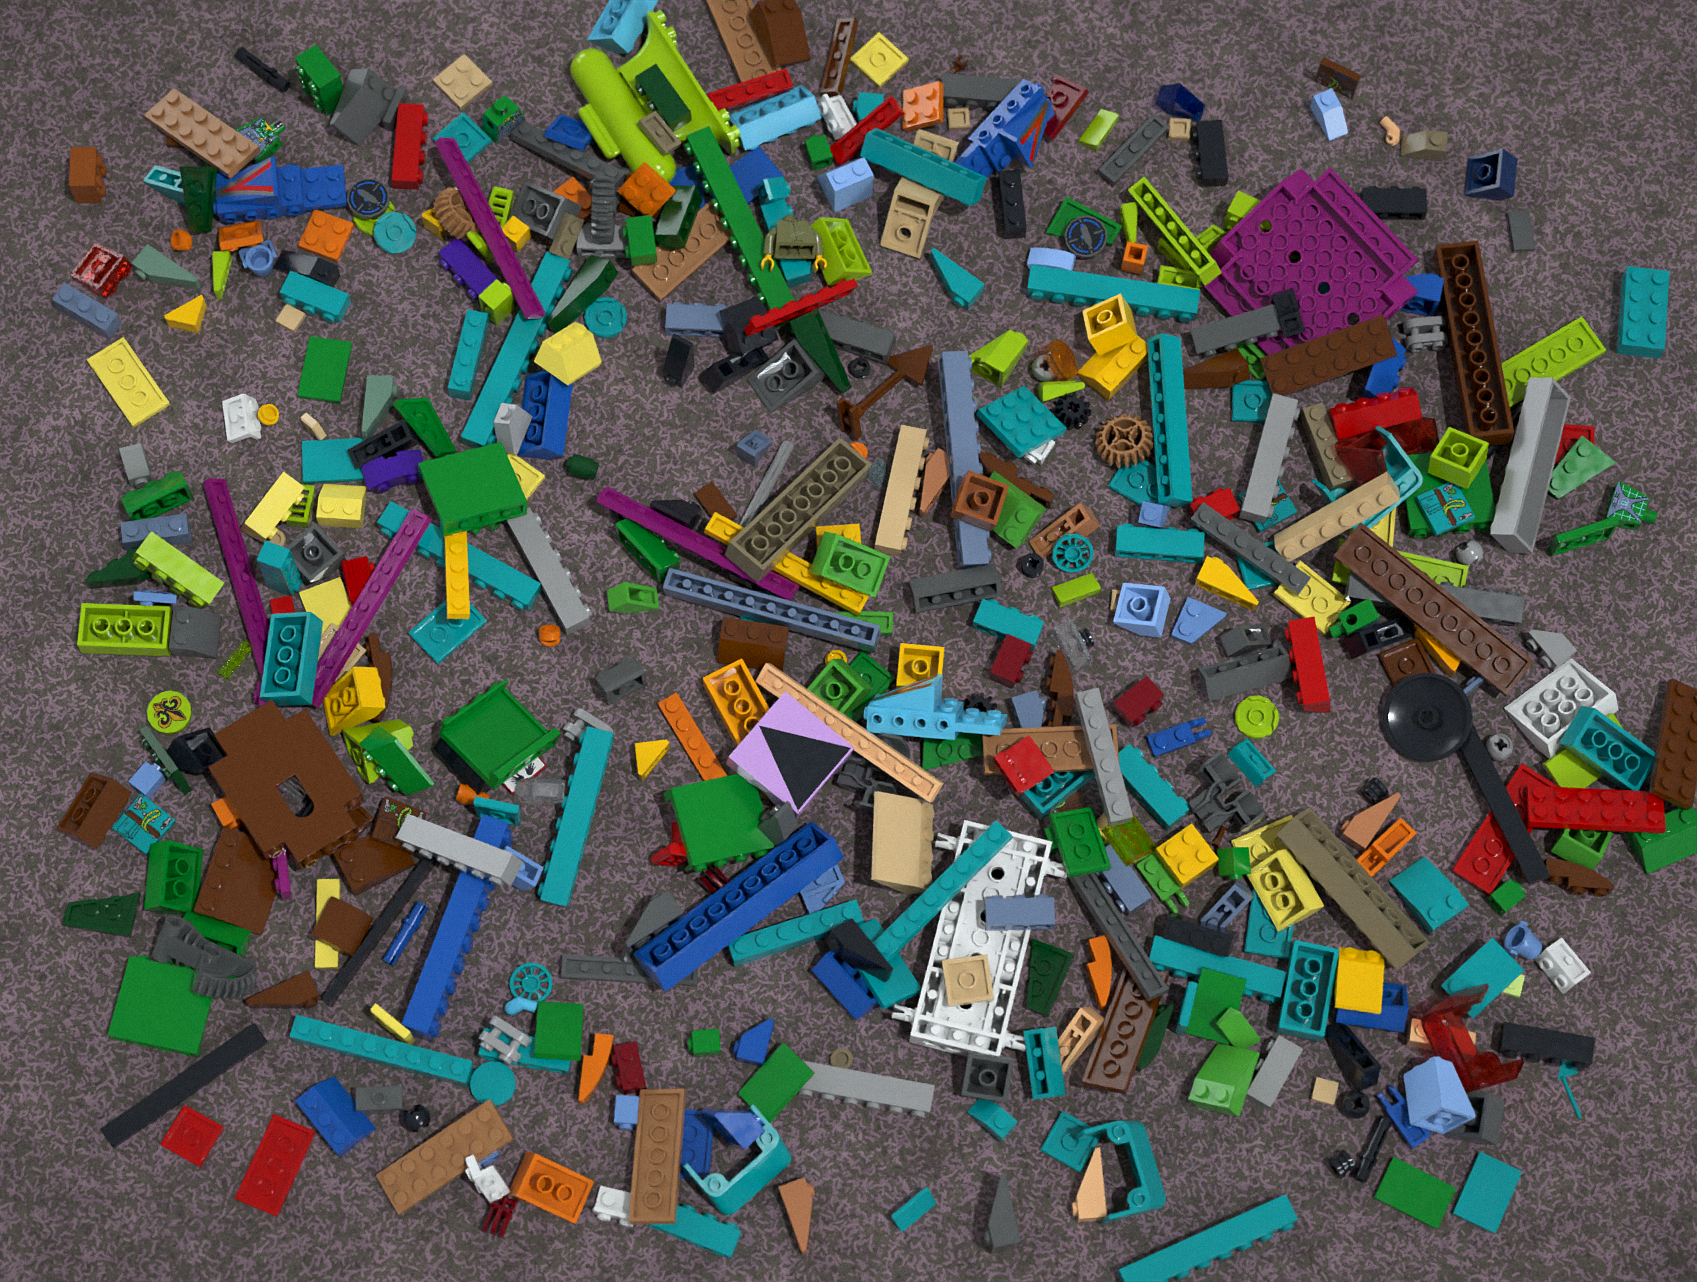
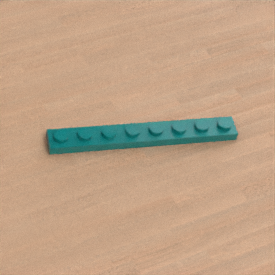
M997 820L873 943L887 962L1013 838Z

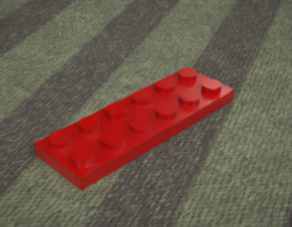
M1521 763L1506 789L1530 834L1534 827H1528L1527 786H1559ZM1491 811L1451 871L1487 896L1491 895L1515 858Z
M1527 786L1528 827L1665 833L1664 801L1662 798L1649 793L1650 791Z

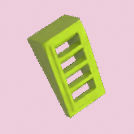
M493 186L489 205L493 213L503 215L502 217L495 216L497 221L501 223L500 226L502 228L508 221L515 198L514 191ZM495 204L505 206V209L495 207Z
M1137 202L1122 204L1120 207L1119 215L1126 242L1136 243Z
M472 231L466 233L467 237L487 261L494 258L482 234Z
M214 251L212 253L213 285L217 299H222L232 263L230 251Z
M1080 380L1039 382L1038 399L1042 402L1063 396L1066 393L1069 394L1085 388V383Z
M303 485L305 487L303 491H309V494L302 498L307 499V502H299L298 505L292 504L289 508V511L292 513L286 520L287 526L309 528L315 486ZM295 506H304L306 508L296 509ZM294 513L304 514V517L293 516V514H294Z

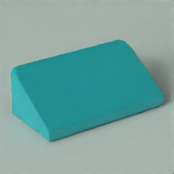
M1248 739L1236 745L1227 754L1255 787L1260 786L1276 772L1275 768Z
M925 1187L891 1215V1221L901 1232L936 1205L930 1190Z

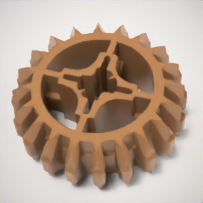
M449 187L437 195L433 203V211L436 213L435 218L439 219L438 224H441L444 230L450 233V236L455 235L457 240L461 238L465 242L466 240L471 241L466 234L469 231L482 234L457 187Z
M1121 413L1119 418L1113 415L1112 421L1106 419L1105 425H1100L1099 432L1096 434L1095 445L1099 456L1102 457L1104 462L1108 461L1110 466L1116 463L1118 469L1125 465L1128 469L1129 464H1133L1136 467L1137 461L1144 463V456H1150V450H1153L1154 436L1151 427L1148 426L1146 420L1141 421L1139 415L1133 418L1131 413L1128 417H1124L1123 413ZM1114 436L1115 439L1112 440V444L1108 445L1110 438ZM1141 437L1140 443L1136 446L1137 438Z

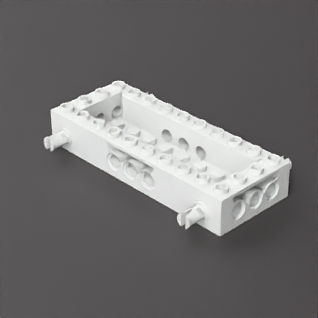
M964 820L961 836L956 838L938 833L937 839L942 841H936L935 847L954 851L956 854L955 862L990 826ZM1008 831L1013 838L942 908L918 1007L911 1009L895 1004L894 1010L900 1013L893 1012L891 1017L911 1022L913 1026L909 1043L965 1057L968 1056L969 1051L1000 1056L1001 1050L1005 1046L1025 1052L1026 1046L1020 1044L1025 1043V1038L1010 1034L1006 1029L1031 930L985 931V922L981 920L980 915L985 912V900L990 899V896L1001 895L1003 898H1012L1014 895H1025L1026 898H1035L1036 895L1040 894L1043 877L1046 874L1064 879L1067 878L1066 872H1063L1065 871L1064 865L1052 862L1048 858L1052 841ZM994 869H1000L1003 871L1004 877L996 880L991 876V872ZM972 955H987L994 1001L974 1003L969 1009H963L960 1005L948 1007L942 960L971 957Z

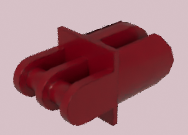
M714 865L711 866V869L725 883L724 885L709 870L704 873L718 890L730 882ZM700 876L698 878L711 894L717 892L704 877Z
M506 1195L491 1202L482 1231H488L495 1215L490 1234L496 1235L501 1221L504 1219L499 1233V1237L503 1238L509 1222L513 1218L519 1199L515 1198V1200H512Z

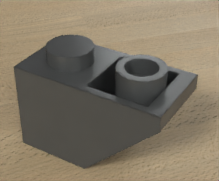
M786 801L782 805L777 803L771 810L768 809L761 816L762 822L757 828L775 846L785 841L798 826L791 804Z

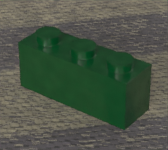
M657 64L635 76L636 85L634 87L641 97L644 95L647 99L646 104L651 112L656 111L673 132L692 121L691 111Z
M672 186L676 192L667 200L664 210L661 212L659 223L654 230L655 239L661 248H685L703 200L696 186Z

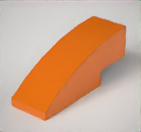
M1399 818L1357 861L1373 877L1417 832L1402 818Z
M1106 935L1090 939L1087 944L1093 962L1087 964L1086 971L1100 1011L1105 1009L1111 984L1112 963Z
M595 1033L593 1056H583L579 1104L584 1105L602 1081L613 1051L614 1035Z

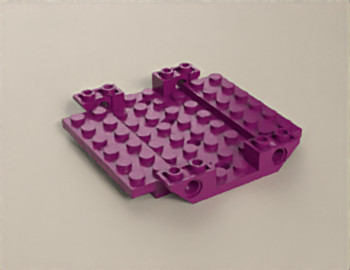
M1331 167L1315 182L1301 168L1277 185L1218 242L1210 256L1217 263L1222 273L1204 286L1231 316L1272 304L1275 305L1273 293L1294 288L1305 332L1284 338L1283 332L1280 331L1278 336L1266 339L1265 336L1257 338L1258 342L1256 343L1270 355L1352 326L1348 323V317L1352 313L1359 315L1360 320L1358 323L1381 315L1385 316L1387 322L1418 293L1416 288L1403 275L1419 260ZM1270 221L1272 223V228L1269 232L1261 231L1262 222ZM1295 251L1301 254L1300 261L1298 263H1291L1289 259L1290 254ZM1323 282H1327L1330 285V291L1327 294L1319 292V285Z

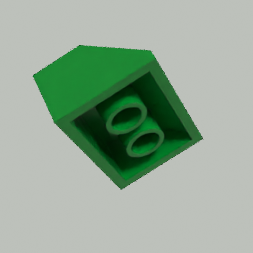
M179 470L167 473L164 478L158 481L148 482L137 491L133 490L126 493L121 498V501L131 521L156 518L193 500L194 497L183 474Z
M624 519L615 524L617 539L660 585L665 581L669 568L676 570L680 568V557L673 549L668 550L665 546V541L659 534L654 535L650 530L643 528L641 524L633 520Z
M377 726L359 744L364 750L363 756L370 763L374 762L377 765L375 770L383 778L386 776L390 780L387 784L396 793L400 791L405 795H409L432 787L435 784L398 738L380 726Z
M1680 807L1666 813L1665 833L1628 832L1626 834L1646 875L1697 853V813L1694 807L1689 810Z
M169 840L150 844L144 910L160 914L185 915L187 911L194 913L200 890L203 849Z
M186 912L183 919L189 921L206 940L245 958L249 948L251 930ZM232 975L226 979L237 978V976Z

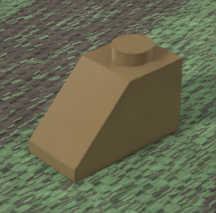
M1424 130L1402 136L1400 157L1442 162L1446 153L1447 132Z

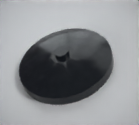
M1435 673L1415 674L1401 681L1389 694L1383 710V725L1391 744L1403 755L1423 762L1443 760L1456 753L1469 737L1473 723L1472 706L1464 690L1453 680Z

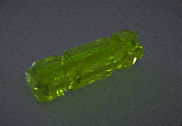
M242 641L238 646L239 649H236L225 662L226 665L219 669L218 673L221 677L229 679L233 674L232 671H236L245 660V655L253 650L248 641Z

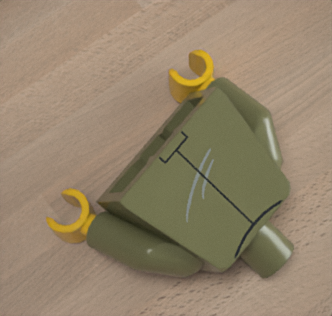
M789 214L783 220H778L777 226L773 227L766 235L763 252L765 258L760 266L762 271L765 263L771 265L770 272L773 270L774 261L772 255H774V258L814 259L816 257L815 262L812 264L814 272L818 270L817 263L822 266V271L827 267V261L822 258L824 254L822 237L810 227L808 221L796 220L794 215Z

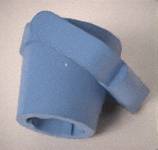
M270 240L261 242L254 247H246L239 250L244 268H249L258 277H267L271 274L274 258H277V255Z
M1520 921L1505 937V950L1513 959L1520 955L1528 960H1532L1542 950V943L1532 934L1531 930L1527 927V922Z

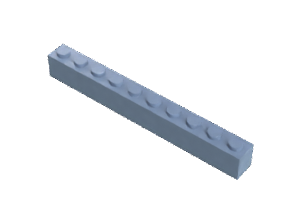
M968 351L942 352L938 356L952 507L963 475L968 470L980 475L983 474L982 463H979L978 458L981 447L980 442H977L976 438L978 421H975L974 418L976 401L972 398L974 380L970 378L972 359L968 357ZM954 518L958 568L968 569L988 565L989 561H991V549L987 547L989 531Z
M669 568L663 585L665 596L759 622L789 627V630L872 653L876 652L881 636L880 625Z

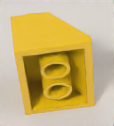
M1138 336V339L1100 356L1096 352L1080 368L1076 375L1109 401L1148 360L1147 342Z

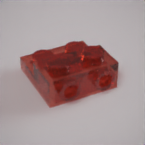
M95 242L71 272L70 276L73 280L88 286L92 292L107 298L110 294H114L117 291L118 283L121 279L129 276L132 264L124 255Z

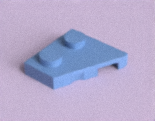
M142 589L134 591L133 600L140 601V605L153 606V604H158V602L177 604V594L167 591Z
M1188 597L1171 634V638L1191 646L1217 623L1225 619L1227 613Z
M838 864L831 867L819 876L818 879L800 891L808 914L821 911L845 885Z

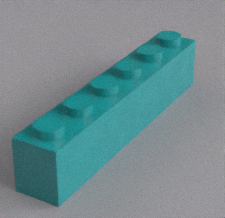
M874 128L866 133L860 156L865 157L868 162L879 164L890 172H897L907 180L917 181L925 188L937 190L945 197L957 199L963 205L972 206L981 200L987 179L986 176L878 128Z
M857 899L739 936L728 945L734 967L827 938L832 929L852 918L858 925L863 924V917Z
M1156 935L1149 954V959L1157 971L1171 972L1174 977L1179 979L1189 977L1195 979V982L1198 983L1202 967L1246 978L1243 996L1249 998L1252 995L1261 997V1001L1273 1004L1274 1001L1278 1002L1281 998L1287 972L1231 956L1227 958Z

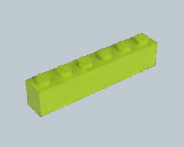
M1145 177L1128 189L1134 201L1137 202L1139 207L1205 286L1222 273L1214 259Z

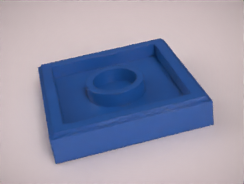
M562 114L545 130L544 135L546 138L584 151L594 139L584 122Z

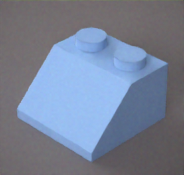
M1123 583L1113 620L1114 624L1140 636L1161 638L1171 599L1166 588L1162 586Z

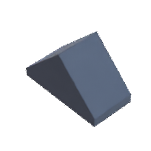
M755 429L738 442L737 457L756 467L774 440Z

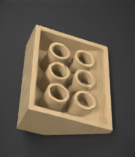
M879 791L874 793L871 880L907 895L924 893L931 886L932 840L934 838V809L932 804L920 799Z

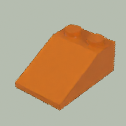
M526 1152L508 1195L576 1224L594 1181L536 1153Z

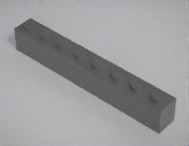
M1349 572L1347 574L1344 600L1363 602L1370 598L1374 605L1394 607L1353 573ZM1440 582L1439 584L1483 621L1518 626L1522 623L1525 597L1519 596L1517 592L1507 591L1505 594H1501L1492 588H1484V591L1475 590V586L1472 585L1455 587L1454 583Z

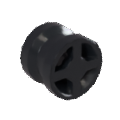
M1027 554L1023 558L1021 566L1023 575L1030 579L1039 577L1043 571L1044 561L1039 554Z
M1375 777L1370 780L1368 786H1363L1360 789L1363 797L1372 805L1378 804L1379 799L1389 793L1386 786Z
M1344 1149L1339 1152L1337 1157L1328 1159L1330 1167L1340 1179L1344 1178L1348 1171H1354L1357 1168L1352 1157Z

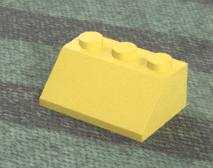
M577 322L572 323L544 340L534 360L535 363L568 386L602 363L593 333Z
M283 472L245 521L241 531L261 542H264L267 538L271 540L279 530L276 526L280 520L284 523L292 513L289 511L292 504L298 505L305 496L302 494L305 487Z
M1289 848L1275 852L1253 867L1251 874H1247L1278 931L1311 916L1324 907L1304 868L1296 860L1295 854Z

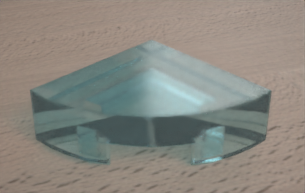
M883 459L874 463L868 474V478L876 488L882 485L886 477V465Z

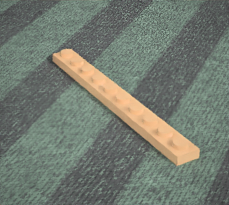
M765 664L755 681L778 698L784 692H787L854 747V751L928 802L934 801L944 784L943 782L772 664Z

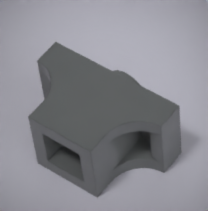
M402 1085L356 1088L357 1112H367L370 1115L393 1114L394 1111L403 1110Z

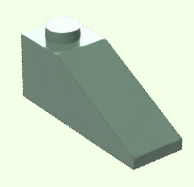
M148 244L131 263L134 268V274L143 281L147 279L151 283L197 290L201 287L197 277Z
M367 375L361 431L363 441L373 436L393 407L394 397H398V384H394L393 376Z

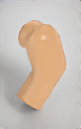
M1386 116L1381 120L1380 124L1387 130L1385 138L1387 144L1394 146L1399 142L1400 128Z

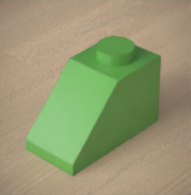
M623 582L607 590L609 611L626 614L659 609L657 588Z

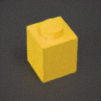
M512 216L502 227L510 246L517 253L531 238L530 227L515 216Z

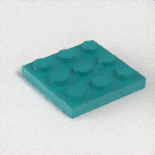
M1025 385L978 409L976 414L1018 458L1065 434L1067 429Z

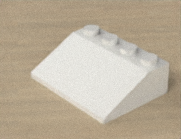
M1571 658L1507 705L1504 710L1532 744L1550 759L1564 748L1559 742L1581 706L1596 708L1606 716L1609 713L1614 714L1617 712L1618 704L1616 694Z

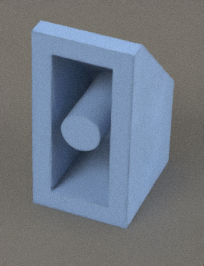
M1331 88L1314 95L1310 108L1328 141L1348 134L1342 106L1333 89Z

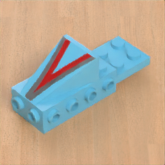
M937 674L884 694H876L864 709V720H867V731L871 733L955 740L959 732L1000 735L1007 723V714H1001V711L990 710L988 712H979L975 708L963 710L964 702L957 701L956 698H945L942 700L943 674Z

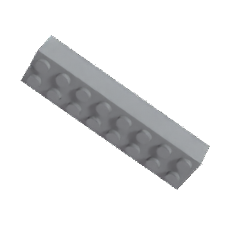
M1529 378L1528 385L1525 388L1523 405L1520 408L1518 425L1515 427V437L1510 447V457L1505 467V477L1500 487V497L1495 507L1494 521L1490 527V535L1510 553H1533L1571 399L1554 378Z

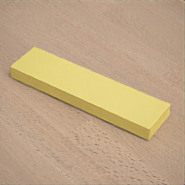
M317 879L316 925L331 896L340 899V879ZM316 940L315 968L339 969V952L333 950V946Z

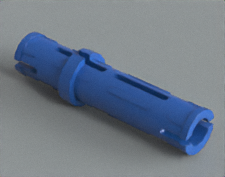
M416 901L408 917L403 919L402 922L404 924L382 958L384 962L395 967L397 960L415 930H419V924L427 910H429V907Z

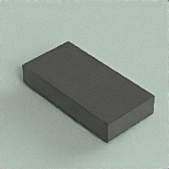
M398 86L383 118L384 128L392 132L397 121L398 103L405 104L408 98L407 88L404 86Z
M1529 210L1508 211L1507 219L1513 253L1534 251L1535 242Z

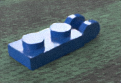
M1205 717L1148 735L1146 739L1153 757L1156 758L1210 737L1212 735L1210 730H1204L1193 735L1191 730L1203 726L1206 723Z
M1390 1085L1387 1089L1397 1102L1396 1104L1391 1106L1381 1092L1376 1095V1098L1386 1110L1385 1113L1393 1121V1124L1409 1147L1413 1149L1430 1138L1431 1134L1427 1129L1410 1124L1407 1100L1401 1096L1394 1085Z

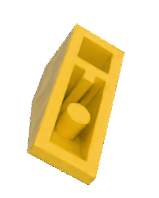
M1206 557L1196 579L1195 586L1255 612L1259 601L1229 566L1217 557Z

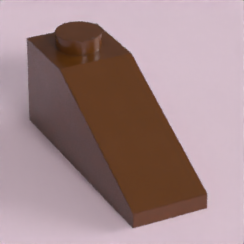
M1236 348L1183 369L1184 389L1231 387L1250 379L1248 362Z
M306 971L246 999V1003L250 1008L302 1009L305 1007L310 1009L316 1006L322 998L309 971Z

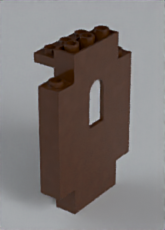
M270 700L214 734L216 742L226 757L208 767L211 776L267 860L271 857L276 858L280 856L284 849L287 848L298 869L313 866L320 857L334 853L341 844L352 842L356 835L359 834L356 824L347 811L355 810L361 805V802L364 801L362 792L306 709L285 720L273 700ZM296 776L314 803L313 812L307 817H297L294 815L276 787Z

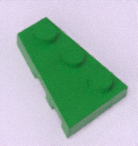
M1066 197L1046 231V235L1065 238L1066 228L1072 220L1080 216H1091L1103 223L1107 232L1106 245L1112 246L1122 229V225Z
M429 398L398 399L393 404L436 457H444L456 452Z
M1580 436L1554 468L1548 493L1558 500L1616 462L1584 436Z
M959 732L955 740L924 737L922 769L926 771L982 756V734Z

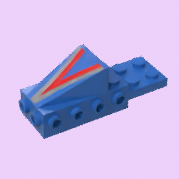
M1023 78L970 135L968 140L971 145L954 163L987 178L993 171L998 173L1003 171L1013 159L1031 168L1034 165L1046 123L1055 114L1051 107V101L1044 94V88L1038 83L1033 84Z
M269 157L238 172L231 179L222 173L217 174L216 202L213 203V210L215 215L218 214L221 223L306 214V211L347 207L343 164L300 169L299 165L293 164L278 167L275 157Z

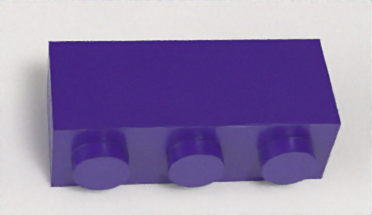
M455 238L438 252L440 266L446 272L449 270L453 274L452 277L459 286L464 285L468 289L466 292L474 301L476 299L479 301L478 296L496 279L499 281L460 239L457 240Z

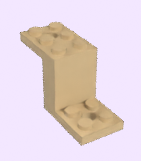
M920 129L917 131L914 145L954 162L959 142ZM903 176L894 190L880 246L921 258L932 217L944 198L941 192L925 188L921 183L907 180ZM901 228H908L911 235H903Z

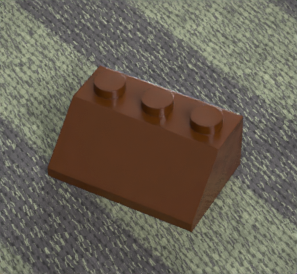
M723 617L717 663L729 665L743 659L747 668L762 670L766 663H770L783 672L790 631L789 627Z
M90 772L55 830L87 847L97 849L103 843L109 828L116 822L118 813L127 804L131 791L112 778Z

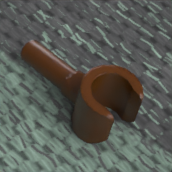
M958 55L954 67L948 74L964 71L967 68L968 60L965 63H960L962 55Z
M1221 826L1214 841L1208 845H1216L1218 849H1221L1220 842L1227 828Z

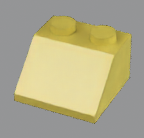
M323 484L318 497L316 515L319 526L363 528L367 486Z

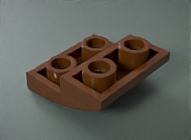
M331 896L312 933V938L333 946L335 951L352 957L360 947L373 921V917Z

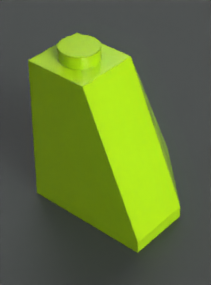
M1008 330L968 356L972 359V370L970 371L1002 388L1026 351L1029 340L1020 332Z
M400 719L342 730L346 750L350 757L353 756L356 764L360 765L356 768L359 776L369 784L373 783L381 775L375 770L377 765L374 762L370 763L363 756L364 750L359 744L377 726H380L398 738L403 746L409 750L413 747V730L410 725H407Z

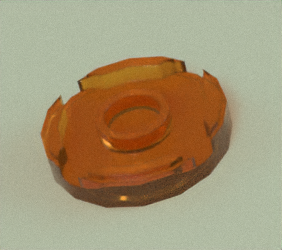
M1059 339L1048 343L1045 352L1046 354L1049 353L1050 358L1047 359V362L1053 373L1060 379L1064 378L1065 381L1075 378L1078 373V364L1069 346Z

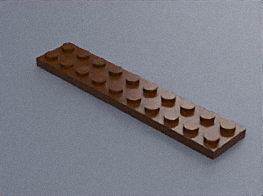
M1360 522L1333 555L1335 560L1504 696L1508 695L1534 662L1363 523Z

